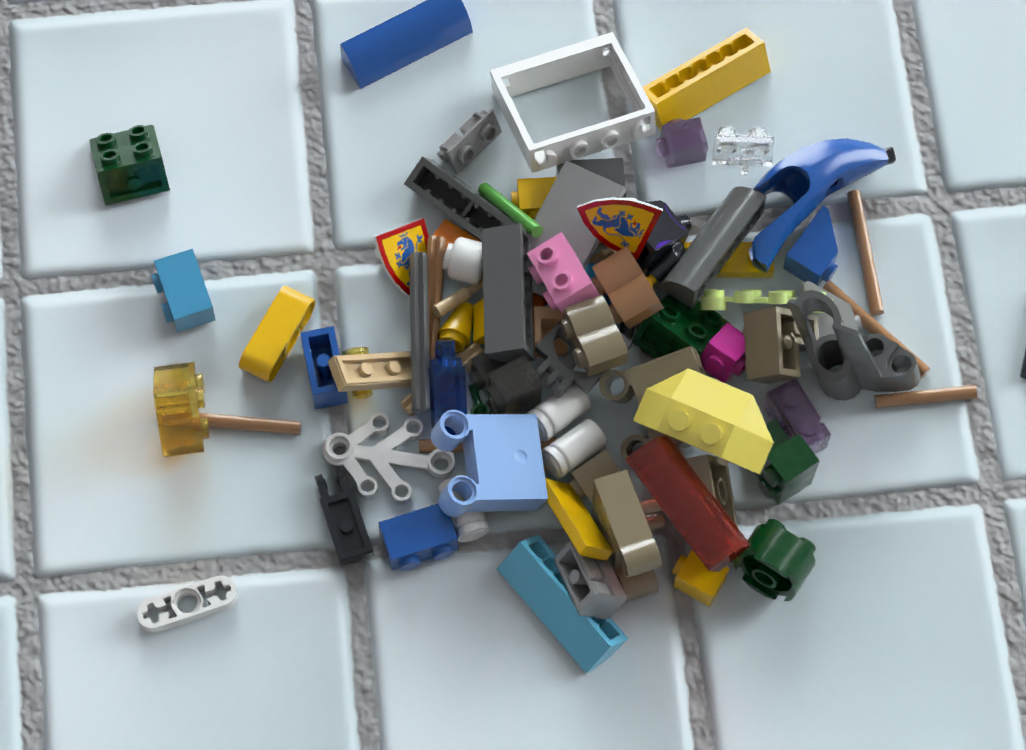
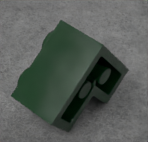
M773 419L766 426L774 443L761 474L755 473V475L760 480L758 484L764 495L769 499L773 498L780 505L812 484L820 460L800 434L790 439L777 420Z

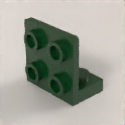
M137 125L126 131L103 133L89 140L105 206L170 190L154 125Z
M667 295L660 301L664 308L642 321L632 343L654 359L689 346L695 348L701 358L708 342L728 321L714 310H700L699 300L693 308H690L672 296Z

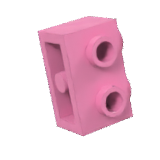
M562 232L527 253L533 263L528 269L538 285L544 283L547 291L542 294L553 311L559 308L563 314L565 307L600 296Z

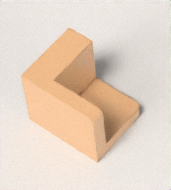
M534 306V357H541L535 352L536 345L563 319V314L559 308L553 311L550 306ZM558 337L554 341L556 355L566 356L568 344Z

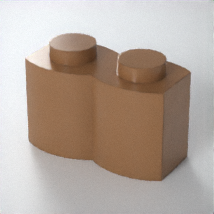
M627 246L592 267L596 276L591 280L600 295L608 294L612 302L609 308L617 324L623 321L628 329L664 308Z

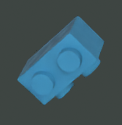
M193 248L154 261L157 273L151 274L157 294L164 293L166 302L162 303L161 307L166 322H174L177 333L216 320L213 305Z

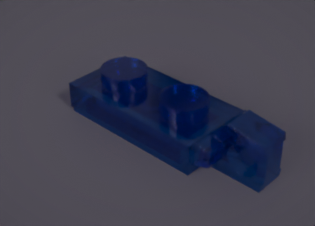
M454 340L435 341L436 359H430L431 431L441 416L449 410H458L468 415L466 367L462 366L461 357L455 358ZM444 426L449 434L456 435L452 428Z

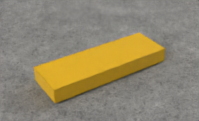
M545 478L548 496L547 503L579 555L607 561L613 550L572 485Z

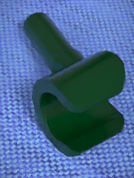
M470 384L468 388L473 401L470 414H492L490 407L481 401L476 384Z

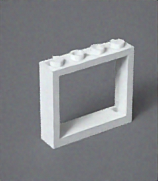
M613 32L490 70L493 94L532 173L563 164L566 160L580 159L656 134L655 110ZM608 47L607 51L602 52L603 48ZM610 66L634 113L533 144L511 97ZM509 78L508 82L503 83L502 80Z

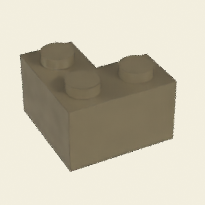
M774 306L743 313L747 381L771 384L801 378L799 352L807 350L791 310ZM810 313L807 317L815 338L818 340V315Z

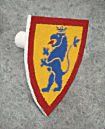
M603 198L577 206L583 223L594 237L615 251H619L627 246L636 260H638L663 211L662 208L638 201L635 198Z
M424 218L374 236L376 257L381 260L392 282L409 297V255L412 252H425L427 254L429 235Z

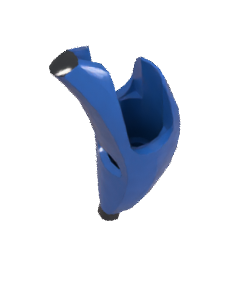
M848 138L824 140L807 145L774 165L753 189L764 195L772 192L783 193L794 204L754 238L752 246L749 248L752 265L764 273L768 272L784 242L801 222L827 196L874 173L886 165L893 164L896 161L893 147L882 149L869 142Z

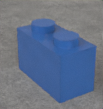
M334 326L300 332L315 410L347 404V391L338 392L328 365V361L333 356L340 355Z
M439 503L378 522L379 534L392 571L399 568L401 571H408L418 567L421 561L431 558L436 561L443 560L454 554L453 551L458 550V537L451 517L440 509Z

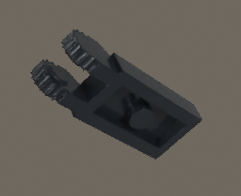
M343 469L335 470V479L341 493L331 496L328 494L327 483L322 474L314 476L321 498L319 499L340 565L344 566L374 556L353 489L349 488Z

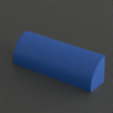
M426 0L341 43V60L358 87L362 89L473 33L471 21L462 0Z

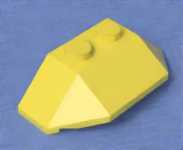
M689 368L647 388L633 419L634 422L759 475L774 443L752 394Z

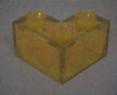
M195 362L154 367L153 396L163 457L204 452V439H210L208 418L201 419L200 408L206 407L203 373L196 374Z

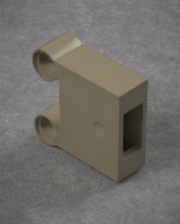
M689 346L624 371L609 370L600 378L599 390L605 398L618 404L627 403L635 395L638 405H640L647 388L688 368L703 375L706 374L698 351ZM622 378L625 384L624 390L619 395L613 396L610 389L611 384L614 380ZM646 427L649 439L638 434L630 435L622 442L620 451L622 458L628 464L645 468L652 465L656 458L682 450L691 445ZM643 442L646 446V454L642 459L634 460L632 449L637 443Z
M627 469L594 479L591 511L594 522L613 550L608 559L627 597L625 602L659 591L654 569L662 567V560L651 531L663 528L666 525L664 516L658 513V511L663 509L661 499L656 497L639 502Z

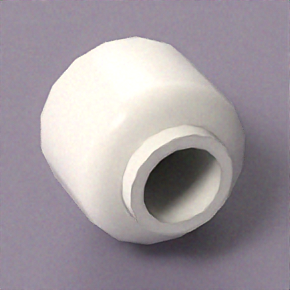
M459 237L455 240L454 244L448 243L443 261V269L447 270L450 279L473 285L481 282L483 277L482 242Z

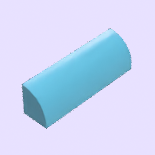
M539 535L519 542L499 565L497 570L586 673H589L612 656L629 638L611 618L605 620L595 618L594 615L587 617L578 614L554 563V558L557 555Z

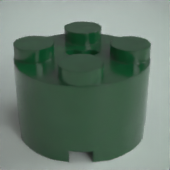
M768 519L766 524L756 526L734 559L733 565L736 571L740 566L745 573L742 580L756 592L774 600L778 595L786 596L784 601H791L815 566L816 561L813 554L816 551V547L810 540L803 537L798 538L793 533L787 531L785 526L778 520Z

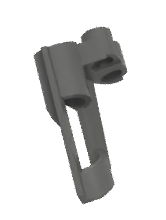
M807 290L802 292L796 299L787 301L820 386L827 396L835 400L846 401L858 395L861 389L876 392H900L911 390L920 382V370L916 358L911 352L883 335L866 334L862 337L859 331L844 326L838 307L831 298L822 292ZM820 311L833 318L832 328L835 334H828L816 340L807 315L811 312ZM875 350L883 351L878 356L871 355V353ZM842 365L841 368L835 372L829 371L834 366ZM901 367H910L905 373H896Z

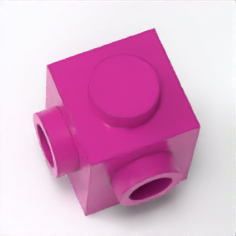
M728 322L708 342L700 358L704 370L723 383H726L734 374L739 377L745 370L746 361L744 335Z

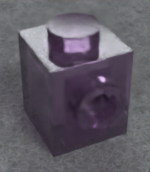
M700 117L689 120L673 119L661 126L660 138H656V148L659 157L665 158L667 168L706 161L708 143Z

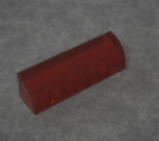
M660 436L649 441L625 459L708 571H721L751 546L669 436Z

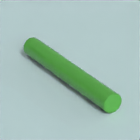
M484 182L479 186L478 192L516 224L521 223L532 237L538 238L543 233L542 226L488 183Z

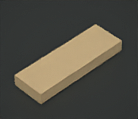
M411 351L333 356L328 361L338 392L411 387Z

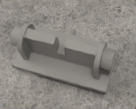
M492 109L488 112L485 110L475 112L459 128L461 133L464 134L463 136L454 133L444 144L439 146L438 157L445 163L450 160L455 174L458 175L502 132Z

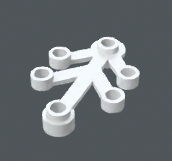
M378 412L373 414L367 423L349 435L334 433L328 436L322 447L325 460L331 465L343 466L357 484L359 496L366 500L373 499L377 495L378 483L376 479L366 475L357 460L370 461L391 489L393 501L399 505L410 502L412 488L407 482L401 480L391 465L429 470L432 476L439 479L451 476L455 470V457L451 451L435 449L428 456L394 450L408 440L416 441L422 437L424 432L423 423L414 417L407 419L401 428L373 447L360 445L373 434L382 436L389 431L390 421L388 416ZM377 420H383L386 424L382 428H376L373 423ZM410 425H416L419 427V431L417 433H409L407 428ZM338 446L346 449V452L342 455H337L333 451ZM438 462H445L448 467L440 471L436 469L435 465ZM370 483L374 486V489L371 492H364L361 489L362 486ZM398 489H406L408 491V494L401 498L395 493Z

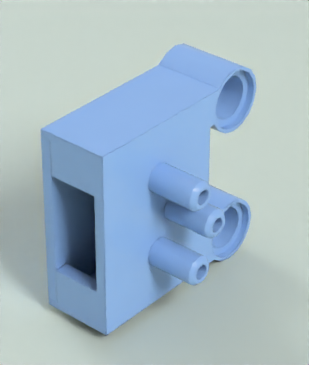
M449 410L435 424L431 431V440L436 448L441 451H453L463 442L467 476L460 475L454 477L441 492L438 503L440 509L445 514L458 517L465 512L537 511L547 501L548 496L537 414L465 415L458 410ZM444 426L452 428L456 435L449 434ZM452 491L460 493L464 501L456 499Z

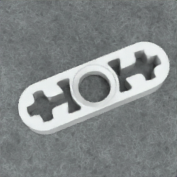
M221 575L146 599L139 605L137 610L139 623L145 631L159 633L228 610L237 601L236 585L232 579ZM222 586L224 590H231L226 593L227 599L220 601L218 596L207 598L210 606L204 607L200 594L201 591L205 590L206 597L216 594V587ZM185 596H192L198 601L196 609L190 613H183L177 607L179 600ZM171 602L173 613L176 616L170 618L168 611L158 616L159 621L156 623H152L150 618L144 619L149 616V610L155 608L158 613L167 611L166 603Z

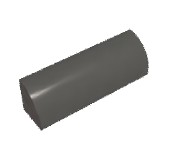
M421 157L404 182V185L480 240H482V229L516 224L480 193L434 160Z
M739 186L733 188L683 253L678 263L661 282L658 289L693 308L704 294V289L710 286L762 216L766 195L748 187Z
M521 223L482 229L485 355L494 360L513 363L535 361L532 275L528 269L532 265L527 255L531 251V237Z

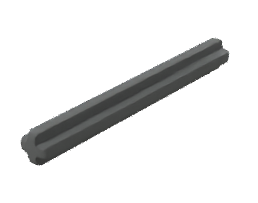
M412 252L409 255L412 411L416 414H425L430 411L428 255L425 252Z

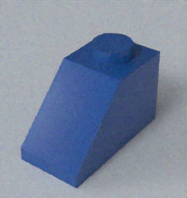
M822 206L786 254L783 269L803 282L810 281L817 286L823 280L825 282L830 281L838 269V265L835 264L838 247L828 208Z

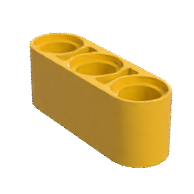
M286 285L283 286L243 351L239 361V368L266 382H272L299 338L300 332L303 331L314 311L316 300Z

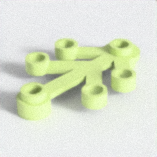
M704 289V296H701L700 310H727L728 302L788 304V300L796 299L797 297H795V290L769 291L768 297H762V290L742 289V291H734V297L724 296V290Z

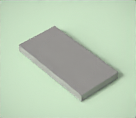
M566 160L534 220L542 226L543 233L538 238L530 235L531 250L562 232L585 269L599 240L593 236L583 223L577 206L596 199L622 198L626 192L625 187ZM532 276V293L544 298L542 293L547 291L544 283L538 285Z

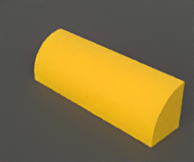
M745 28L643 86L642 88L655 110L656 126L663 134L770 73L765 43L748 28Z

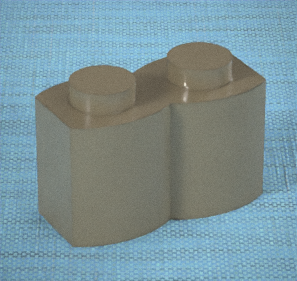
M603 295L564 308L563 319L559 321L565 339L571 338L576 347L572 350L579 369L584 368L587 375L592 376L627 363V347Z

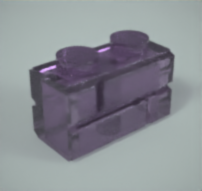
M792 379L766 393L763 404L764 409L771 420H777L790 439L800 434L815 454L827 448L831 434L825 424L820 422L821 417L797 379Z

